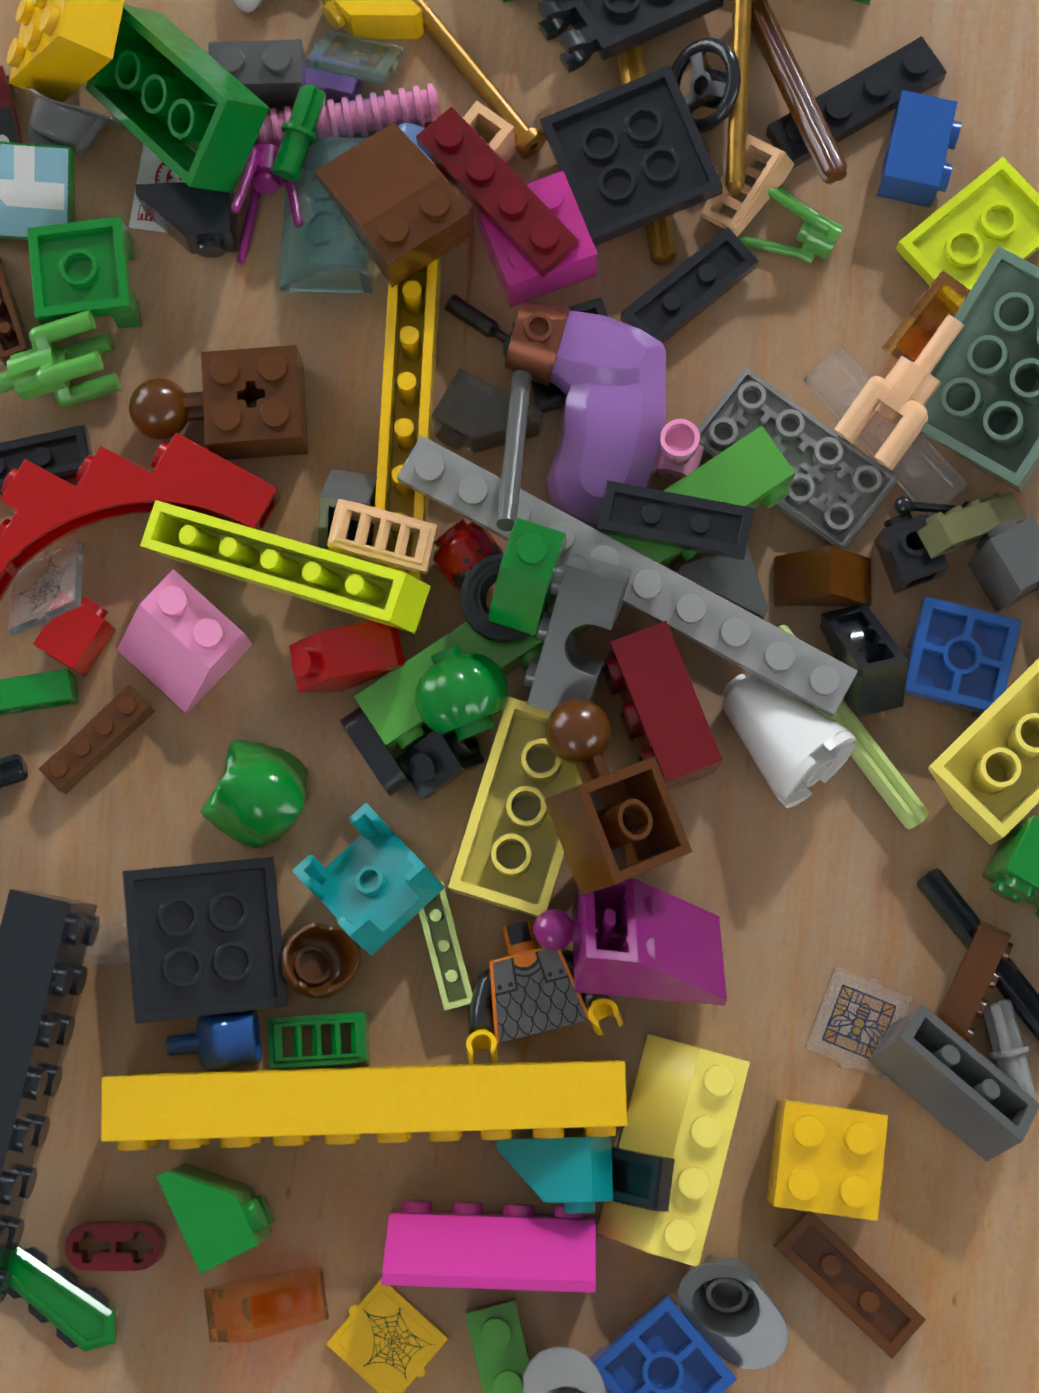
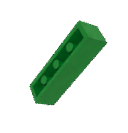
M69 669L0 679V716L79 703L76 676Z

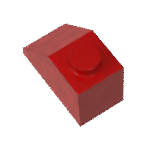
M375 621L319 631L289 645L297 692H343L405 666L398 628Z

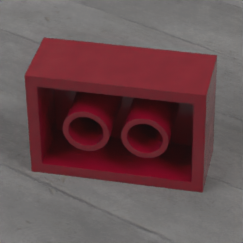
M667 620L610 641L608 657L604 659L605 667L602 671L610 693L612 695L620 693L623 700V712L620 713V717L629 740L638 738L642 751H640L641 757L637 758L638 763L655 757L668 791L714 774L723 760Z

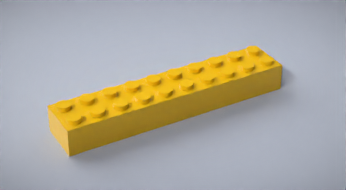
M621 1059L477 1063L475 1065L443 1064L142 1073L102 1077L101 1141H117V1151L147 1150L149 1147L160 1146V1140L169 1139V1149L201 1148V1145L210 1144V1138H221L222 1148L251 1147L255 1143H260V1137L273 1136V1146L304 1145V1142L311 1141V1135H325V1144L341 1145L354 1144L357 1140H361V1134L377 1133V1143L408 1142V1139L412 1138V1132H429V1141L443 1142L458 1141L462 1137V1131L481 1130V1140L512 1139L513 1129H533V1138L564 1137V1128L584 1127L585 1137L616 1136V1126H627L625 1061Z

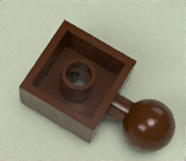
M296 345L201 352L202 392L185 393L178 384L171 380L154 378L140 384L130 398L129 414L132 423L142 434L153 439L172 438L175 433L179 434L186 427L188 421L204 420L206 447L209 451L226 460L308 454L304 364ZM257 400L256 407H248L252 401Z
M572 699L557 706L550 714L546 723V739L550 749L558 758L576 765L583 784L546 798L544 801L582 896L616 885L692 853V849L656 758L652 757L610 773L602 754L609 744L611 735L607 715L598 705L591 701Z

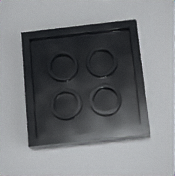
M670 65L540 119L542 130L560 172L564 171L594 246L723 194L722 183Z
M274 857L122 872L135 1024L288 1006L286 980L282 976L280 959L283 947Z

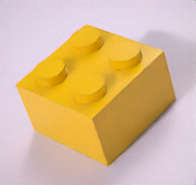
M778 1098L767 1201L774 1207L878 1221L888 1115L872 1111Z

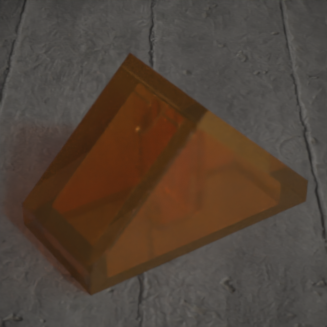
M942 270L883 345L882 350L897 361L900 356H903L915 362L947 315L955 316L970 290Z

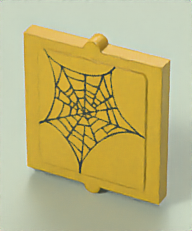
M381 1278L359 1305L353 1304L350 1306L349 1317L327 1341L326 1345L378 1393H404L416 1377L421 1378L425 1376V1366L449 1337L392 1285H382Z

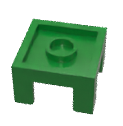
M121 216L27 228L35 318L40 325L90 310L93 317L111 315L118 328L142 326L140 305L131 289L129 260L135 259L134 242Z

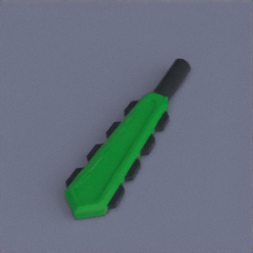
M19 1244L16 1250L10 1251L6 1270L11 1271L12 1277L7 1293L14 1299L23 1297L28 1302V1312L41 1323L50 1321L55 1325L56 1336L71 1349L80 1347L84 1352L116 1342V1310L109 1306V1298L94 1287L84 1289L79 1286L78 1276L63 1266L58 1268L50 1266L48 1264V1256L34 1246L25 1249Z

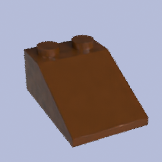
M394 122L314 171L315 177L392 287L472 237L470 212L445 176Z

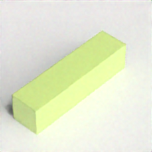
M444 888L419 911L443 1008L444 1011L469 1005L473 996V990L446 888Z

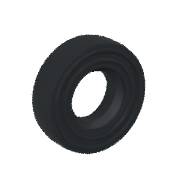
M504 553L495 554L479 561L465 577L460 595L461 608L468 624L481 637L497 643H514L531 635L488 621L490 610L486 604V595L489 588L497 582L499 568ZM549 595V598H548V601H547V604H546V607H545L544 612H545V611H546V612L549 611L550 595Z

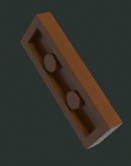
M804 1211L773 1245L891 1359L926 1321L916 1309L813 1212Z

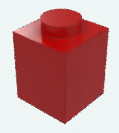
M65 595L33 642V645L71 670L86 677L116 629L105 620L109 613L107 610L86 597H83L81 602L77 603Z

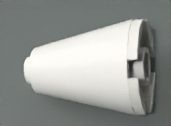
M744 674L736 676L723 690L722 694L726 697L722 703L724 712L777 800L786 808L794 807L810 797L813 793L807 787L814 785L819 780L825 784L844 765L855 749L856 745L853 741L857 739L849 730L791 694L754 674L747 677Z

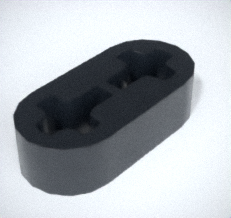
M361 707L340 719L348 735L389 796L410 783L403 769L389 748L384 744Z

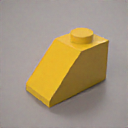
M322 0L323 6H321V11L326 20L335 29L339 30L343 27L354 39H419L425 34L422 9L412 0Z

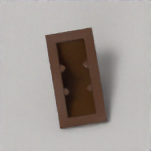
M831 545L775 556L774 605L853 607L867 604L870 607L872 605L871 558Z

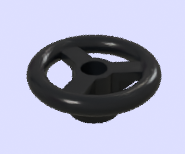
M703 38L694 41L679 54L671 68L680 87L683 74L692 62L694 77L690 83V91L684 98L691 115L694 110L701 106L715 109L713 113L705 118L694 119L699 133L713 130L729 116L740 91L741 70L738 58L728 44L716 38ZM706 52L717 54L724 62L726 72L712 69L707 62Z

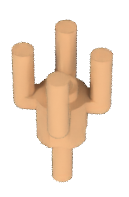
M948 314L915 362L900 356L885 379L880 376L871 377L834 428L838 432L837 434L853 444L875 412H877L886 420L896 425L874 456L877 462L893 471L921 432V428L928 421L925 405L941 384L930 373L962 330L964 324Z

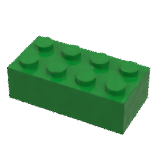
M126 4L123 6L113 59L90 78L85 87L98 102L189 187L233 193L270 109L162 13Z

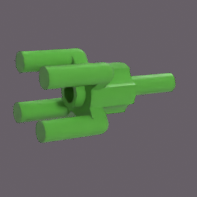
M90 310L34 327L29 333L33 349L10 355V360L6 361L8 371L0 373V394L15 389L20 399L26 401L53 392L60 406L70 407L121 391V382L116 373L77 385H72L71 379L103 370L104 367L100 355L114 351V344L110 334L107 332L63 347H59L55 343V341L96 329L95 319Z

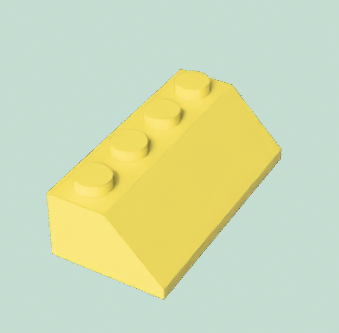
M1039 658L928 767L953 809L990 845L1004 838L1039 803Z
M647 1034L627 1110V1126H623L618 1147L675 1159L668 1212H659L614 1201H604L596 1233L650 1254L695 1267L699 1266L750 1062Z

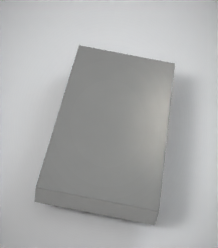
M746 367L697 428L700 434L699 445L704 446L703 455L711 460L760 426H763L795 471L792 484L788 487L791 493L773 507L826 546L831 545L845 550L899 478Z

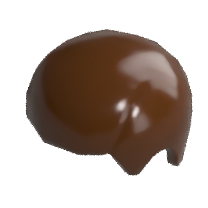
M317 922L310 923L288 938L280 956L282 976L302 996L314 999L330 998L347 988L354 980L361 964L360 945L340 925L327 926Z

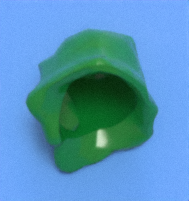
M234 740L230 743L227 751L225 773L217 780L214 791L200 812L204 818L233 840L252 848L264 847L280 840L295 824L297 817L303 810L304 803L309 797L306 791L308 770L298 758L283 749L270 747L264 743Z

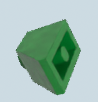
M516 517L499 568L488 621L536 636L550 595L549 590L555 570L560 565L567 544L564 532Z

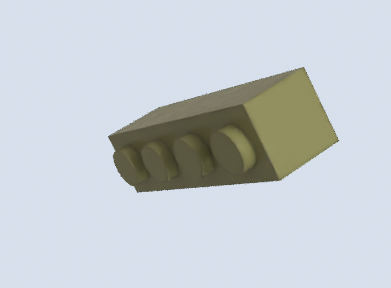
M1012 492L1002 496L994 493L982 500V502L980 499H977L963 508L961 505L947 511L945 515L942 512H938L925 520L927 525L917 531L932 559L982 541L988 537L987 532L1010 518H1013L1018 524L1026 519V516Z

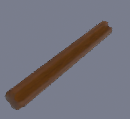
M756 0L752 3L751 31L823 182L833 184L836 181H842L847 176V164L768 1Z

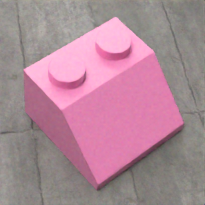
M172 569L139 604L117 651L188 714L245 654L253 643L241 629Z

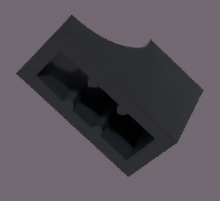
M862 604L822 613L820 629L827 639L833 658L858 671L844 696L856 715L861 717L903 707L909 660L868 605Z

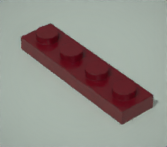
M452 106L416 135L417 145L542 278L579 248V239Z

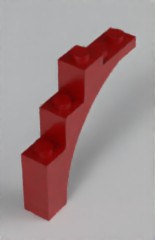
M175 433L169 444L163 442L157 449L151 462V467L154 468L152 473L100 446L95 456L89 455L82 462L76 479L79 481L77 486L25 459L19 469L14 468L9 472L1 488L3 496L0 501L14 515L11 520L7 518L0 524V601L23 566L59 539L83 527L124 515L152 512L155 500L262 531L280 501L278 488L178 433Z

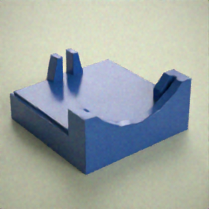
M925 596L921 601L914 633L908 642L910 650L905 655L909 660L905 694L972 711L971 716L978 718L1006 691L1022 620Z
M667 1293L607 1347L603 1345L589 1358L599 1369L604 1385L610 1393H723L737 1380L731 1369Z

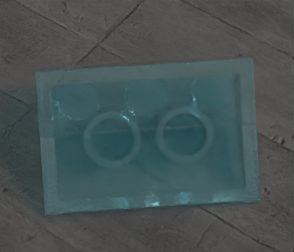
M327 137L309 147L300 173V180L296 182L303 225L299 228L295 227L285 187L280 291L373 294L374 260L314 174L315 170L367 138Z

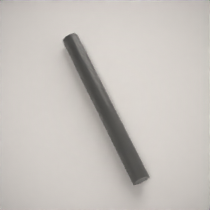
M517 370L512 375L496 526L502 531H512L518 514L531 386V374L525 370Z

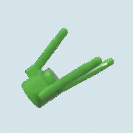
M779 186L778 189L770 188L768 195L804 220L795 239L803 243L802 247L745 236L737 237L746 248L796 257L811 265L815 256L827 260L844 226L819 214Z

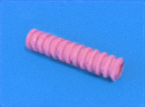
M429 83L426 85L427 89L419 90V86L416 85L412 86V91L405 92L404 88H398L397 94H391L390 90H385L384 96L378 97L376 92H372L369 94L370 98L363 99L360 94L356 95V100L348 101L347 97H342L340 103H334L333 99H328L327 105L323 107L315 130L317 140H319L320 144H326V139L333 138L334 142H339L340 136L346 135L349 140L355 138L354 134L359 133L364 138L369 136L368 132L376 131L377 133L393 122L397 126L403 123H411L425 128V123L433 122L440 116L436 87L433 86V83ZM285 106L284 112H278L276 108L270 109V114L266 115L257 136L258 145L272 144L280 146L284 135L281 131V126L283 123H288L292 112L291 106Z

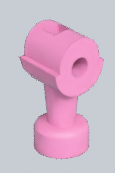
M675 419L668 422L661 431V449L654 472H658V475L666 481L676 483L699 467L704 446L699 445L700 434L692 422L686 419Z

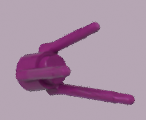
M259 144L251 149L246 167L234 195L231 211L238 213L251 184L252 189L237 255V262L239 264L246 262L261 193L274 194L285 182L293 223L297 228L303 225L296 182L282 179L270 170L279 149L276 145Z

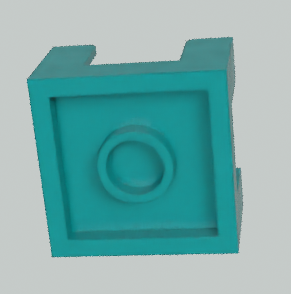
M365 803L349 818V821L361 833L351 845L326 868L313 855H309L292 871L338 919L337 923L372 956L445 887L379 815Z

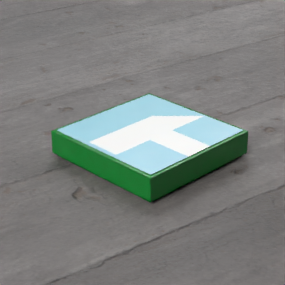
M0 141V238L28 240L27 228L74 222L75 147Z

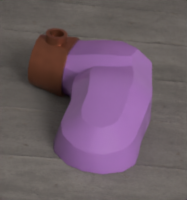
M522 301L511 336L504 368L512 372L525 370L531 374V380L548 387L551 382L566 394L561 418V440L546 476L548 499L555 508L597 530L607 480L651 488L652 473L661 447L660 435L666 422V349L663 343L643 330L607 316L570 311L568 307Z

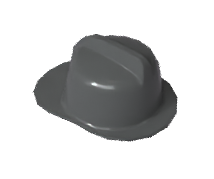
M29 87L26 88L35 94L28 131L29 139L35 144L75 147V155H78L87 149L103 125L120 130H128L117 119L86 108L52 100Z
M711 1254L705 1258L702 1265L692 1268L681 1279L677 1292L681 1310L711 1347L728 1363L743 1369H762L773 1365L784 1354L789 1339L787 1323L779 1308L762 1289L760 1279L751 1266L736 1258L716 1257Z

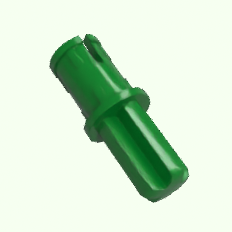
M309 84L302 86L299 89L288 123H283L281 126V131L284 135L270 170L282 179L292 182L300 180V173L310 144L317 142L318 138L315 130L326 101V93L321 89Z

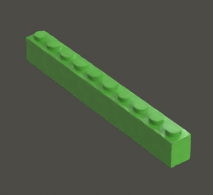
M760 426L664 491L754 509L764 504L768 509L778 504L791 493L788 487L792 484L795 471L763 426ZM605 534L666 568L682 557L686 562H689L702 554V552ZM550 594L548 611L550 613L553 612L557 598L556 595ZM466 621L406 661L405 666L391 671L353 697L384 744L391 750L399 746L404 751L414 746L427 735L423 729L428 726L421 719L415 697L420 678L429 667L434 665L430 656L458 645L461 654L476 653L491 658L506 675L519 665L524 670L528 669L532 657L540 659L544 642L536 640L537 634L514 643L492 642L477 634ZM588 624L573 629V639L587 630Z

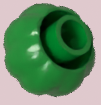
M458 645L430 656L434 665L429 667L420 678L415 697L417 710L425 724L441 735L455 731L459 742L495 728L496 725L492 715L504 710L508 697V683L500 666L483 654H461Z

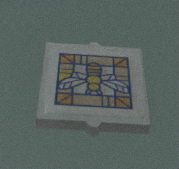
M834 967L804 1049L838 1062L840 1069L851 1067L883 1080L885 1074L869 1062V1059L888 1027L908 1013L913 997L880 985L879 979L876 977L865 979L841 968Z

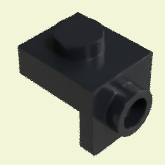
M434 730L397 758L398 763L421 800L431 797L462 773L478 767L485 761L479 751V744L475 736L459 742L455 731L441 735Z

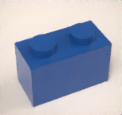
M902 90L892 119L876 196L931 207L937 192L946 191L952 172V164L945 162L947 150L955 149L961 129V121L954 120L957 101Z

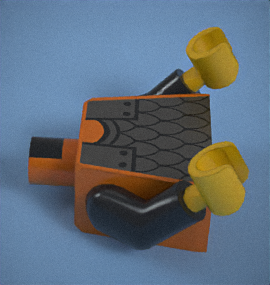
M531 920L502 927L509 956L489 961L490 969L483 971L478 976L473 996L468 1006L469 1037L466 1042L468 1060L471 1065H475V1052L479 1049H488L491 1051L492 1063H496L499 1057L498 1043L590 1020L594 1032L598 1036H602L603 1033L599 1026L601 1019L608 1016L614 1017L619 1027L623 1025V1020L618 1006L614 1001L610 1000L609 995L575 992L573 951L548 950L544 947L538 948Z

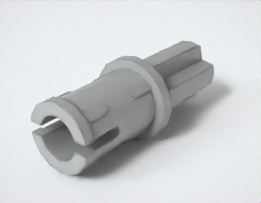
M1009 999L988 1002L983 1014L993 1051L989 1052V1057L996 1060L999 1070L1032 1098H1036L1037 1092L1034 1090L1025 1055L1030 1050L1028 1045H1023L1012 1002Z

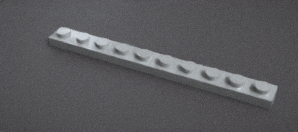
M421 435L397 476L398 482L509 541L512 531H502L496 526L501 478ZM520 489L517 518L566 534L567 544L560 562L561 566H566L572 555L576 553L632 570L623 604L658 623L667 620L669 628L831 717L835 715L858 672L856 669Z

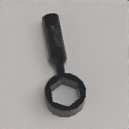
M453 294L448 300L445 310L487 338L496 337L504 343V358L506 360L513 331L509 335L500 330L497 321L456 294Z

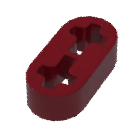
M148 1221L86 1222L73 1229L65 1243V1253L70 1264L84 1271L145 1270L161 1259L166 1248V1239L163 1231L155 1223ZM139 1231L144 1232L145 1241L153 1242V1250L145 1253L143 1260L138 1259L137 1250L121 1249V1242H129L138 1238ZM89 1232H93L94 1241L110 1242V1249H103L94 1253L92 1259H88L87 1250L79 1249V1241L88 1238Z

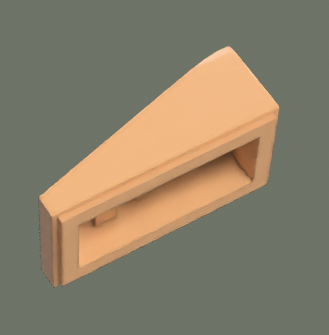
M748 134L746 137L744 180L750 177L756 180L753 187L744 183L740 193L747 197L743 203L731 197L733 194L729 193L725 186V171L720 179L723 186V194L707 200L698 215L723 230L728 227L738 237L769 200L768 190L770 188L778 189L795 164L786 152ZM759 162L766 165L762 172L755 169ZM726 205L736 210L737 213L732 219L720 213L719 210Z
M338 499L327 546L329 551L367 562L427 574L438 526L365 504ZM351 520L359 521L354 541L346 539ZM371 524L379 525L374 547L366 545ZM391 528L399 530L394 552L386 550ZM410 532L419 534L414 558L405 556Z

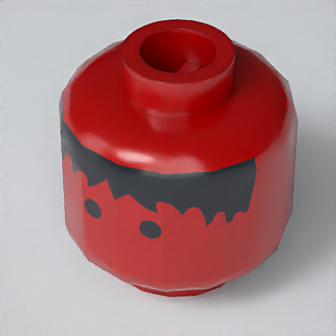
M461 519L435 540L434 544L437 549L433 554V561L456 590L461 591L465 577L479 561L504 552L487 529L474 522L467 524L464 519Z

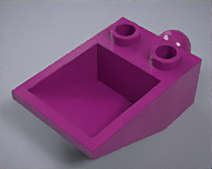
M630 878L616 885L582 896L578 889L572 907V919L561 910L550 909L541 913L534 923L533 931L536 941L548 950H560L570 942H573L575 992L725 1006L727 1002L719 916L635 878Z

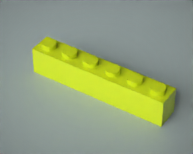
M155 500L140 544L141 547L171 560L414 634L431 587L402 571Z

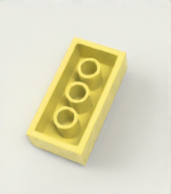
M508 696L448 888L451 892L537 918L549 908L565 856L544 799L583 783L576 765L558 758L547 743L546 723L552 712L528 705L525 701Z

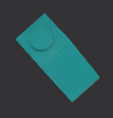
M611 1137L497 1140V1151L544 1203L564 1202V1213L595 1212V1202L613 1201Z

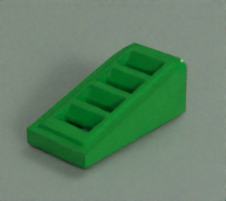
M368 1012L268 1018L270 1069L370 1062ZM341 1023H350L352 1053L343 1054ZM331 1024L332 1054L323 1055L322 1025ZM312 1025L313 1056H304L303 1026ZM283 1027H292L294 1057H284Z

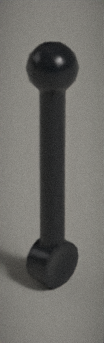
M907 496L897 498L894 503L896 512L901 515L909 514L911 511L942 512L945 514L950 509L959 506L914 502ZM966 501V502H964V503L961 505L962 508H963L965 505H967V504H969L970 502H972V501Z

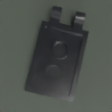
M544 0L538 3V10L545 19L539 22V29L547 41L559 36L560 43L566 50L560 54V61L568 73L582 67L596 51L604 61L723 7L724 0ZM569 24L574 28V30L563 33Z

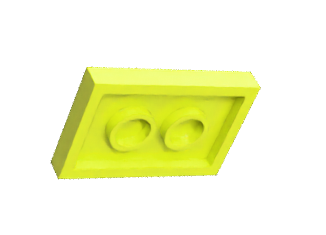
M1001 157L898 242L896 250L956 314L998 246L1024 260H1027L1039 250V194L1004 157Z

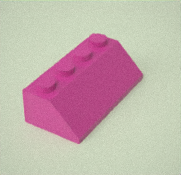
M402 1200L401 1208H393L389 1213L382 1285L595 1293V1216L585 1215V1213H564V1205H555L554 1214L534 1213V1205L525 1203L503 1204V1212L483 1211V1203L457 1201L453 1202L452 1210H433L432 1201Z

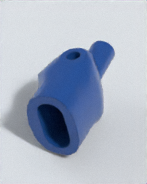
M256 1010L200 1016L197 1020L196 1033L167 1037V1053L169 1056L198 1053L202 1067L206 1070H219L235 1065L261 1063L262 1043L258 1014Z

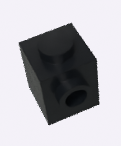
M911 513L895 516L883 523L885 528L880 531L874 540L894 594L938 579L949 568L944 554L931 559L917 531L927 525L925 520L929 518L928 513L915 518L912 517Z

